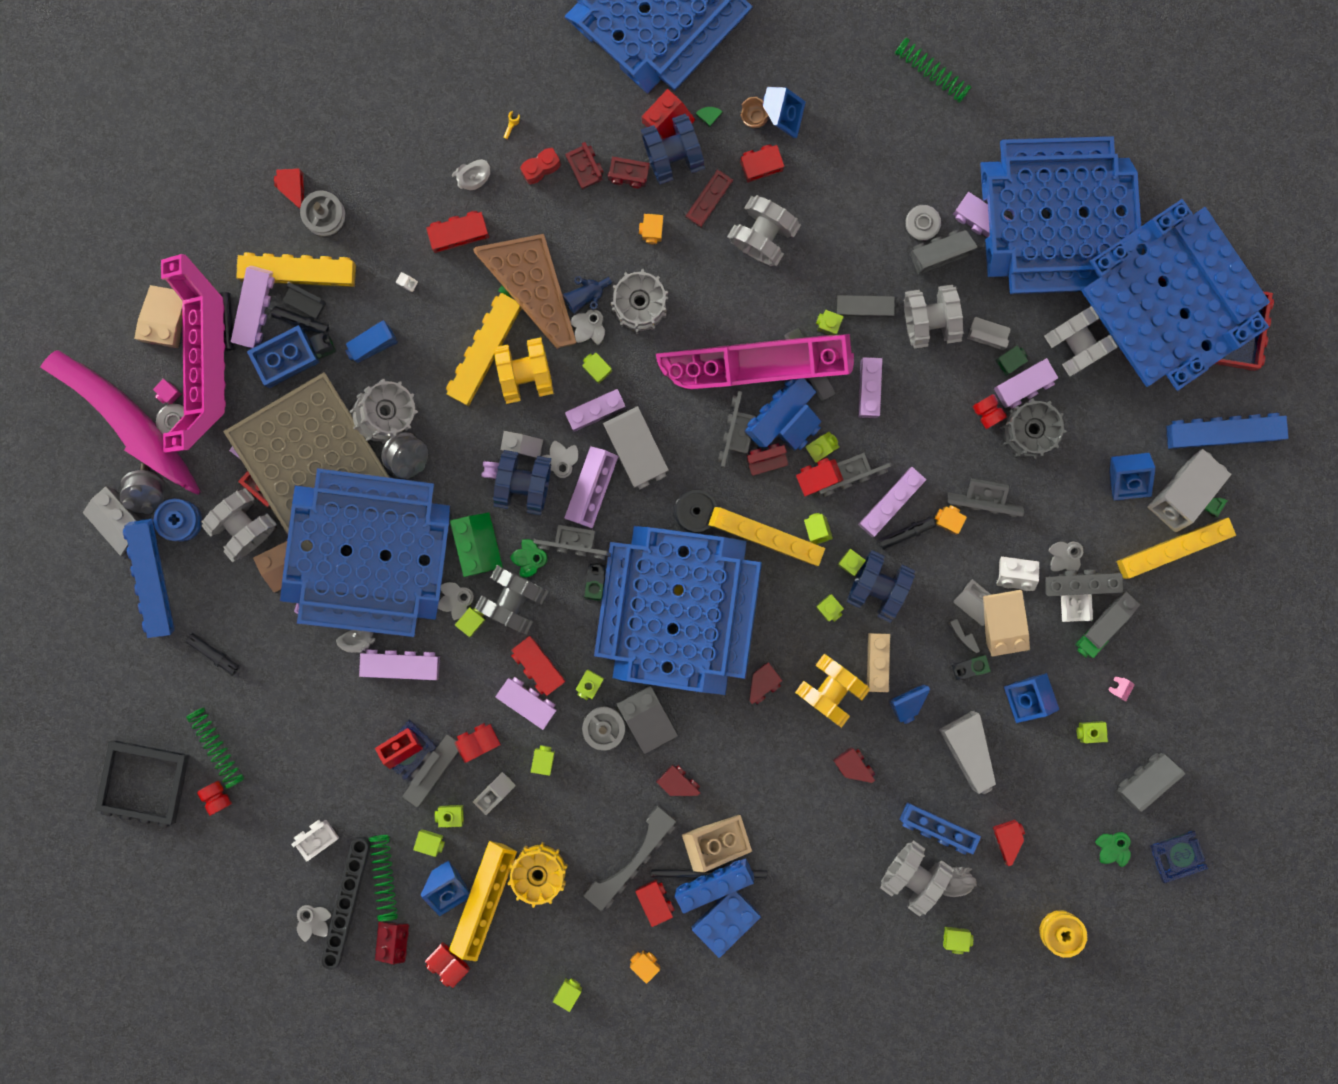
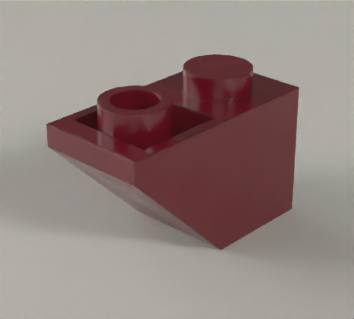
M766 662L752 673L749 695L751 704H759L766 698L765 694L771 691L773 693L781 687L780 682H782V679L769 662Z
M851 747L833 759L845 778L870 783L875 781L872 777L875 773L869 765H864L862 762L864 757L859 749L854 750Z
M672 764L657 780V783L670 796H698L700 794L698 783L693 779L689 781L684 776L686 772L679 765L675 767Z

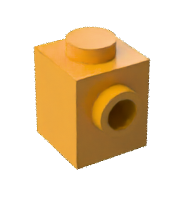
M644 214V221L639 225V234L642 235V240H646V243L657 244V242H661L663 215Z
M950 505L949 508L943 507V509H939L934 519L937 520L935 525L956 535L959 534L967 517L960 514L958 508Z
M643 950L641 953L637 952L630 959L632 962L630 968L646 984L660 971V965L656 962L657 958L651 952L646 953Z

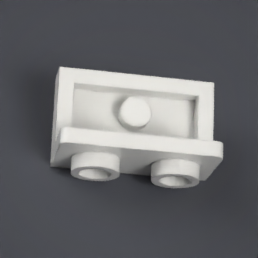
M1001 556L997 586L1034 591L1039 582V562Z
M1092 594L1061 596L1062 622L1092 621Z
M320 820L309 826L312 830L306 834L302 831L294 837L295 842L291 845L293 847L296 846L306 861H309L339 839L327 820L320 822Z

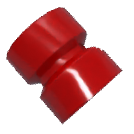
M994 394L972 406L976 414L983 416L980 421L985 429L1007 417L1003 408H997L998 400Z
M219 780L197 792L200 800L206 802L205 809L209 816L232 804L227 794H223L224 788Z

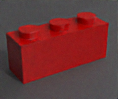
M478 211L469 212L467 216L461 218L459 216L451 217L448 219L449 221L441 223V221L433 222L430 224V227H426L434 253L489 238L482 212L478 213Z
M529 636L511 650L514 653L511 656L517 664L521 663L525 667L523 672L529 679L533 678L537 683L535 687L541 695L544 693L546 696L566 682L532 636Z

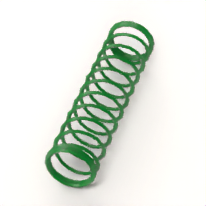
M908 37L905 38L903 42L900 44V46L897 48L895 55L898 56L900 54V59H902L908 54L906 58V63H909L915 57L912 63V68L916 67L921 62L918 68V73L927 67L924 73V77H927L933 71L930 77V82H932L939 76L936 82V86H939L946 79L942 87V91L946 90L952 84L951 88L949 89L948 95H951L957 90L954 96V100H957V102L960 103L971 89V86L968 85L962 91V93L959 96H957L961 87L964 84L963 80L951 92L954 84L958 79V76H956L945 87L947 81L949 80L952 74V71H950L947 74V76L938 84L940 78L946 70V67H944L932 79L933 75L935 74L937 68L940 65V62H938L932 68V70L929 73H927L930 65L934 60L933 57L920 70L928 53H926L914 65L916 59L922 51V48H920L917 51V53L908 61V58L911 55L916 44H914L902 56L906 46L910 41Z
M203 707L189 714L186 718L188 722H194L199 720L192 726V729L202 727L199 731L196 732V736L207 733L199 740V742L211 740L206 745H204L203 749L214 747L207 753V756L217 754L211 760L212 763L222 760L215 766V769H220L222 767L227 766L218 775L222 776L232 772L222 780V782L225 783L235 779L234 781L225 785L226 789H228L236 785L237 783L241 782L245 778L241 774L226 780L228 777H230L232 774L239 770V768H235L228 772L222 773L230 766H232L235 763V761L218 767L221 763L230 758L231 754L214 760L228 749L224 748L214 753H211L213 750H215L217 747L223 744L224 741L206 747L208 744H210L212 741H214L220 736V734L203 740L206 736L215 731L216 728H212L208 731L198 734L200 731H202L204 728H206L208 725L212 723V721H209L205 724L195 727L199 722L208 717V714L197 719L191 720L194 717L205 712L206 709Z
M379 835L369 838L370 842L388 840L387 842L381 844L370 846V848H389L381 852L370 854L371 856H389L381 860L372 861L371 863H390V865L372 869V871H392L384 875L373 877V879H392L388 882L375 884L374 887L392 886V888L380 892H375L374 894H394L391 897L376 900V902H395L388 906L376 908L377 910H395L394 912L388 914L378 915V921H390L398 918V914H394L395 912H397V909L391 907L395 905L397 902L395 900H390L391 898L395 897L396 894L394 892H388L395 888L394 885L388 884L394 880L393 877L388 876L393 873V870L384 869L390 867L393 864L392 862L384 861L391 858L392 855L384 853L389 851L391 848L389 846H381L390 842L389 835Z

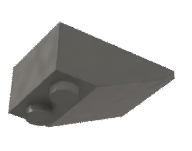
M651 685L617 703L620 712L644 754L678 736Z

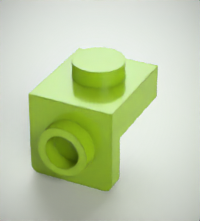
M827 432L806 446L815 463L839 448L837 438L830 432Z

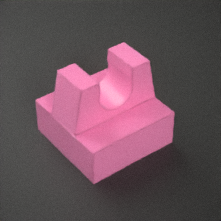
M1115 677L1114 681L1119 683V687L1116 689L1110 687L1109 691L1126 702L1134 684L1125 678Z

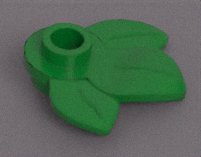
M524 539L521 543L522 549L514 551L510 558L513 563L521 566V577H530L536 574L538 568L543 567L547 563L548 557L544 550L538 549L537 544H534L533 540ZM536 555L540 557L538 562L535 560Z
M1126 833L1103 834L1096 839L1095 843L1102 848L1099 857L1101 863L1109 864L1116 861L1121 867L1128 863L1131 857L1129 850L1131 841ZM1123 840L1124 844L1119 845L1117 842Z

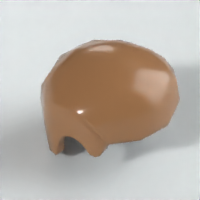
M749 97L742 103L740 115L746 126L760 128L768 121L769 115L763 107L764 101L762 99Z

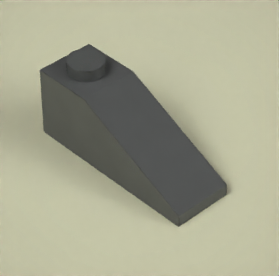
M1127 591L1110 603L1086 633L1085 637L1100 649L1133 615L1140 604Z

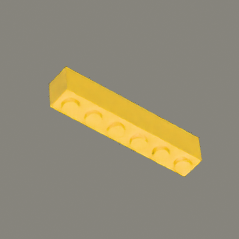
M244 253V256L238 255L237 279L241 282L244 281L246 268L254 266L273 271L274 283L288 284L290 282L292 284L355 287L356 264L348 257H339V260H332V257L320 256V259H313L312 256L302 255L301 258H294L293 255L283 254L282 257H275L274 254L255 256L256 254Z
M500 293L499 297L495 296L491 304L493 308L490 314L486 313L482 323L484 325L482 329L476 331L473 337L475 342L472 347L469 346L467 348L463 364L459 363L455 370L457 375L454 381L450 380L446 387L449 397L468 407L495 359L494 348L502 346L522 309L514 299L503 293Z
M714 508L708 524L719 530L815 566H819L825 551L824 547L723 508Z
M1223 518L1116 562L1123 579H1129L1234 537L1236 533L1230 519Z
M489 841L449 949L450 952L461 959L478 960L511 870L509 866L513 863L517 851L505 844Z

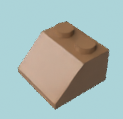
M287 541L253 557L261 576L274 593L281 590Z

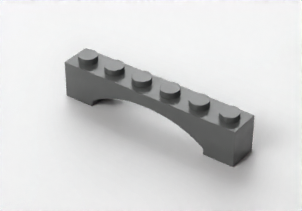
M658 805L647 817L646 822L649 825L645 840L631 862L621 871L601 881L596 879L584 893V897L600 911L604 907L608 909L612 905L614 895L616 893L621 894L627 886L625 882L629 878L633 879L639 872L637 869L641 863L645 865L652 856L649 853L654 848L657 850L664 842L662 839L666 833L670 835L676 828L674 824L676 819Z

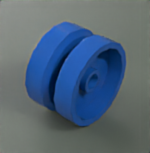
M175 498L166 500L158 506L154 514L155 529L160 536L167 540L189 541L197 536L202 527L201 512L190 501Z

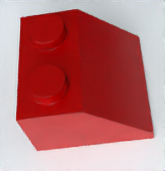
M667 89L642 115V123L646 127L654 125L661 139L676 135L672 118L686 114L689 116L692 124L695 118L682 101Z

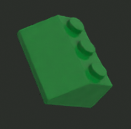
M490 512L450 521L464 577L493 571L497 565L503 568Z

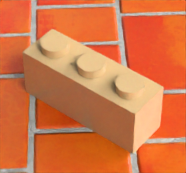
M868 633L867 686L870 688L869 692H889L890 634Z

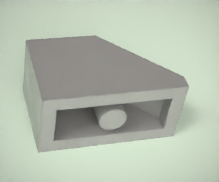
M504 431L500 450L502 452L504 450L518 452V455L537 458V456L541 455L543 440Z
M502 772L473 803L487 815L516 785Z

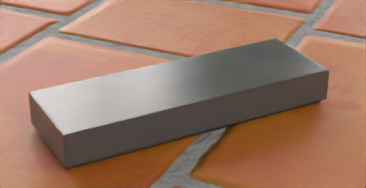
M837 295L836 314L845 316L893 317L895 297Z

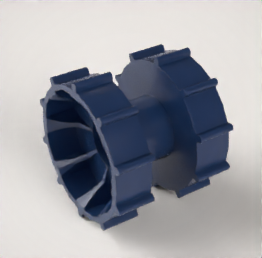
M686 114L672 118L676 133L674 136L661 139L654 125L641 129L646 153L660 185L674 180L670 163L684 159L691 173L705 169L700 144L689 116Z
M504 450L503 454H501L496 476L493 507L508 509L514 493L528 496L527 513L541 515L547 498L552 458L537 456L533 471L517 469L519 461L518 452Z
M871 550L852 584L847 597V603L860 608L865 603L868 595L882 600L877 617L891 623L910 590L915 577V570L901 565L894 578H891L880 572L885 556Z

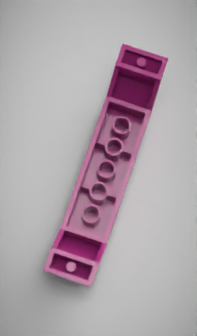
M184 254L161 260V279H165L182 300L184 416L168 433H163V453L188 450L225 413L226 407L224 400L226 384L224 381L225 325L223 323V297Z

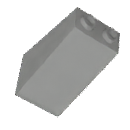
M638 406L603 423L634 488L638 487L640 490L650 485L649 481L653 479L659 481L667 476L666 473L669 470Z
M1201 449L1187 461L1147 508L1174 532H1178L1194 523L1231 476V473L1227 471L1225 466L1219 464L1209 452Z
M971 711L940 728L939 731L972 790L978 794H986L993 789L992 786L996 785L981 717L979 713Z

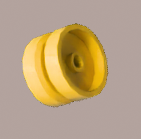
M1064 910L1049 913L1042 920L1039 927L1040 938L1043 944L1060 957H1073L1079 954L1087 942V931L1084 924L1072 913Z

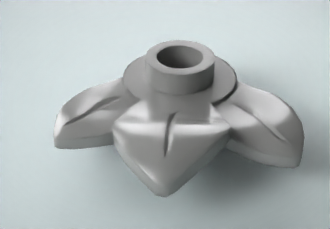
M589 310L586 314L578 313L572 317L570 323L573 327H576L575 338L577 343L584 342L590 338L597 345L603 341L605 329L602 326L603 315L600 311ZM593 315L597 317L595 322L590 321V317Z
M553 441L550 447V455H543L542 457L552 458L551 471H554L555 475L560 478H566L572 472V465L578 460V449L576 445L566 449L561 443ZM561 465L566 466L565 472L559 470Z
M1075 541L1068 544L1057 542L1049 548V552L1054 555L1051 560L1052 571L1064 569L1067 571L1079 570L1081 565L1080 558L1083 555V547L1080 543ZM1075 548V552L1071 554V550Z
M453 582L444 583L441 585V591L445 596L440 599L438 609L446 612L451 611L453 620L460 619L467 611V606L473 602V592L468 588H460ZM463 593L468 596L466 601L461 599Z
M310 905L300 907L297 911V919L299 921L297 933L304 942L311 937L312 933L317 936L326 937L328 935L326 920L332 916L331 913L324 907L313 908ZM305 911H308L310 913L309 918H306L304 916Z

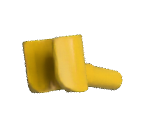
M513 111L508 115L509 124L504 135L505 139H508L514 125H518L520 122V115H518L517 119H511Z

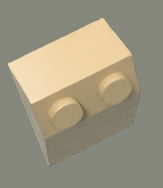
M150 285L138 318L134 339L140 342L179 348L183 326L182 300L173 289Z
M1022 590L983 596L986 644L991 656L1030 650L1029 631Z
M741 815L682 834L692 869L695 872H706L752 852Z

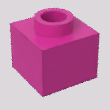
M162 379L153 389L157 393L155 397L163 404L165 402L173 404L182 395L166 379Z

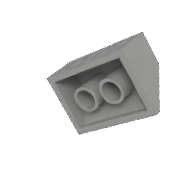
M106 486L90 500L83 514L117 553L122 556L128 547V542L123 536L124 526L128 522L140 521L141 519L133 511L124 508L119 499L120 495L112 487Z

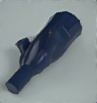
M576 276L574 279L575 284H583L584 286L562 294L563 299L573 314L591 300L593 302L590 303L591 310H596L603 289L612 284V281L609 277L597 282L592 279L585 280L580 276Z

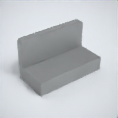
M975 317L967 339L1005 350L1009 343L1007 339L1011 329Z
M972 579L966 585L963 592L954 600V603L983 626L985 624L983 596L991 594Z

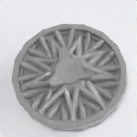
M928 205L914 207L908 213L905 220L908 233L920 241L933 238L941 227L939 213Z
M169 404L160 409L156 417V426L162 434L168 433L184 416V407L180 404Z

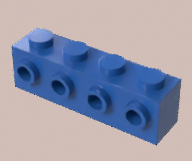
M804 378L786 380V386L782 390H778L772 396L773 400L760 409L761 413L758 417H754L748 422V428L745 430V433L759 447H767L816 393Z
M908 802L899 819L903 822L902 826L912 831L916 828L921 831V835L930 839L934 836L939 839V843L947 847L951 844L956 847V851L965 855L967 852L974 854L981 836Z
M746 858L741 861L738 860L706 876H700L690 883L680 885L676 888L675 898L684 914L754 884V873Z

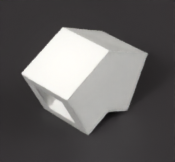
M402 272L396 280L397 285L413 292L418 281Z

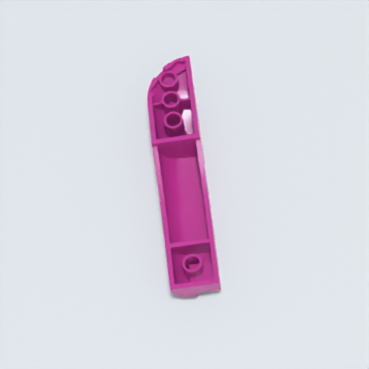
M850 334L746 343L656 354L658 365L663 374L668 376L674 384L687 389L847 375L852 372L854 365V353H851Z
M60 350L54 351L45 359L40 367L84 397L115 430L126 446L124 451L172 482L185 487V489L192 493L200 494V489L178 452L163 453V434L159 431L156 424L130 398L106 379L82 363L73 360Z

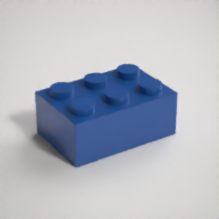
M299 325L247 351L261 381L268 388L320 363L304 329Z
M737 890L721 897L692 925V931L720 958L761 916Z

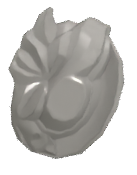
M483 159L473 161L468 165L462 164L452 174V177L456 176L457 186L460 189L476 190L487 181L490 175V166Z
M351 630L338 637L336 642L346 652L362 653L376 639L372 638L374 632Z
M953 867V876L943 895L959 897L970 893L977 886L976 879L969 873L972 869Z

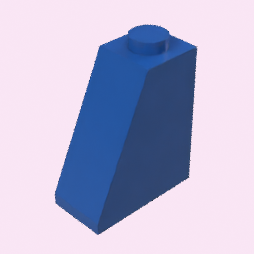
M383 320L346 343L348 349L345 351L350 360L354 359L356 363H359L397 344L398 341L391 327Z

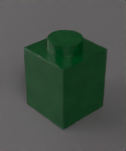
M1017 345L995 361L1004 375L1007 376L1028 360L1026 359L1027 354L1024 349L1019 348Z

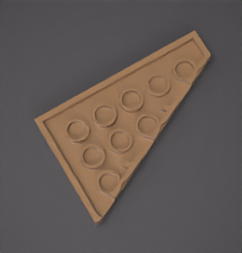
M544 234L474 248V253L556 348L576 343Z

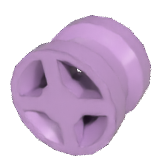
M484 461V472L481 477L496 479L499 463Z

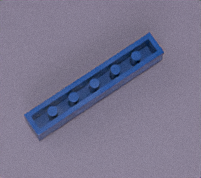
M1271 413L1267 414L1268 417L1261 418L1260 414L1249 415V419H1242L1241 416L1229 417L1230 420L1222 421V417L1210 418V422H1203V419H1193L1191 423H1184V420L1172 421L1171 425L1166 426L1168 449L1288 439L1287 416Z
M153 520L128 522L123 528V536L128 542L127 555L132 561L131 575L135 577L136 581L134 588L135 594L139 596L140 600L138 604L139 613L143 615L144 619L142 622L144 633L146 632L147 638L171 635L175 629Z

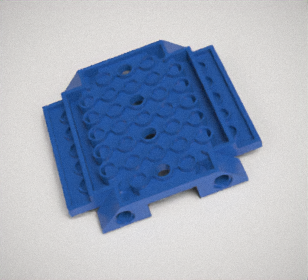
M576 0L578 3L565 15V18L592 43L595 41L620 64V69L643 91L649 94L661 79L675 91L752 10L753 6L746 0ZM646 4L650 7V11L642 13L639 10L640 6ZM616 32L623 33L624 38L621 41H616L613 38Z
M1114 136L1001 140V162L980 163L983 201L988 202L990 236L985 239L988 277H1006L1009 273L1010 294L1080 292L1100 278L1090 260L1141 227L1137 170L1130 158H1118V154H1115ZM1117 207L1123 208L1124 216H1119L1116 213ZM1080 208H1084L1087 211L1086 218L1079 215ZM1043 209L1050 212L1049 219L1043 218L1041 214ZM1006 210L1013 214L1012 220H1007L1004 217ZM1140 245L1136 247V250L1141 255L1143 247Z
M1183 199L1090 260L1100 278L1081 290L1146 387L1167 375L1178 391L1207 371L1210 366L1269 328L1259 310L1269 304L1270 301L1207 208L1204 207L1193 214ZM1138 245L1144 248V255L1138 254L1136 250ZM1159 277H1162V278L1165 279V281H1166V286H1165V287H1162V286L1159 285V283H1158ZM1181 309L1187 312V319H1183L1180 316ZM1203 341L1209 344L1208 351L1202 349L1201 344Z
M317 468L314 488L295 486L280 601L299 603L298 624L414 637L417 618L436 619L450 506L431 503L434 484ZM304 540H310L313 544V548L308 552L303 551L301 548V543ZM349 545L352 548L350 556H343L341 554L342 546ZM381 551H390V560L382 561L380 559ZM421 555H427L430 558L427 566L420 565L419 557Z
M634 526L632 544L610 542L609 553H611V557H608L594 656L615 660L613 678L726 695L728 676L746 679L762 562L744 560L747 541ZM683 546L689 549V554L686 557H681L679 554V550ZM676 585H682L684 588V592L680 596L674 593ZM672 623L678 626L676 634H671L668 630L669 625ZM666 662H670L673 665L670 673H666L663 670V665Z

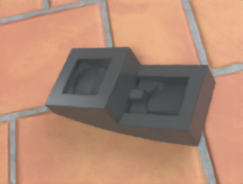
M958 619L948 621L954 635L966 648L974 653L980 652L973 634L964 635Z

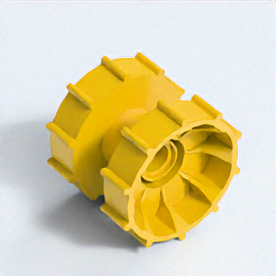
M541 337L527 340L529 357L512 359L508 345L494 348L499 381L506 404L520 401L521 396L518 385L535 381L539 397L554 394Z
M824 654L816 666L828 675L826 680L818 690L803 681L795 693L842 728L850 716L839 708L838 704L848 691L860 700H863L870 691V688Z
M544 842L541 845H534L529 848L528 846L524 847L519 857L515 858L509 866L512 869L508 885H511L513 892L516 894V900L521 899L526 903L532 904L534 908L538 904L547 902L551 904L559 891L564 890L566 884L564 878L568 864L564 863L563 858L559 854V849L554 850L551 847L545 846ZM541 870L543 878L536 879L533 876V871Z

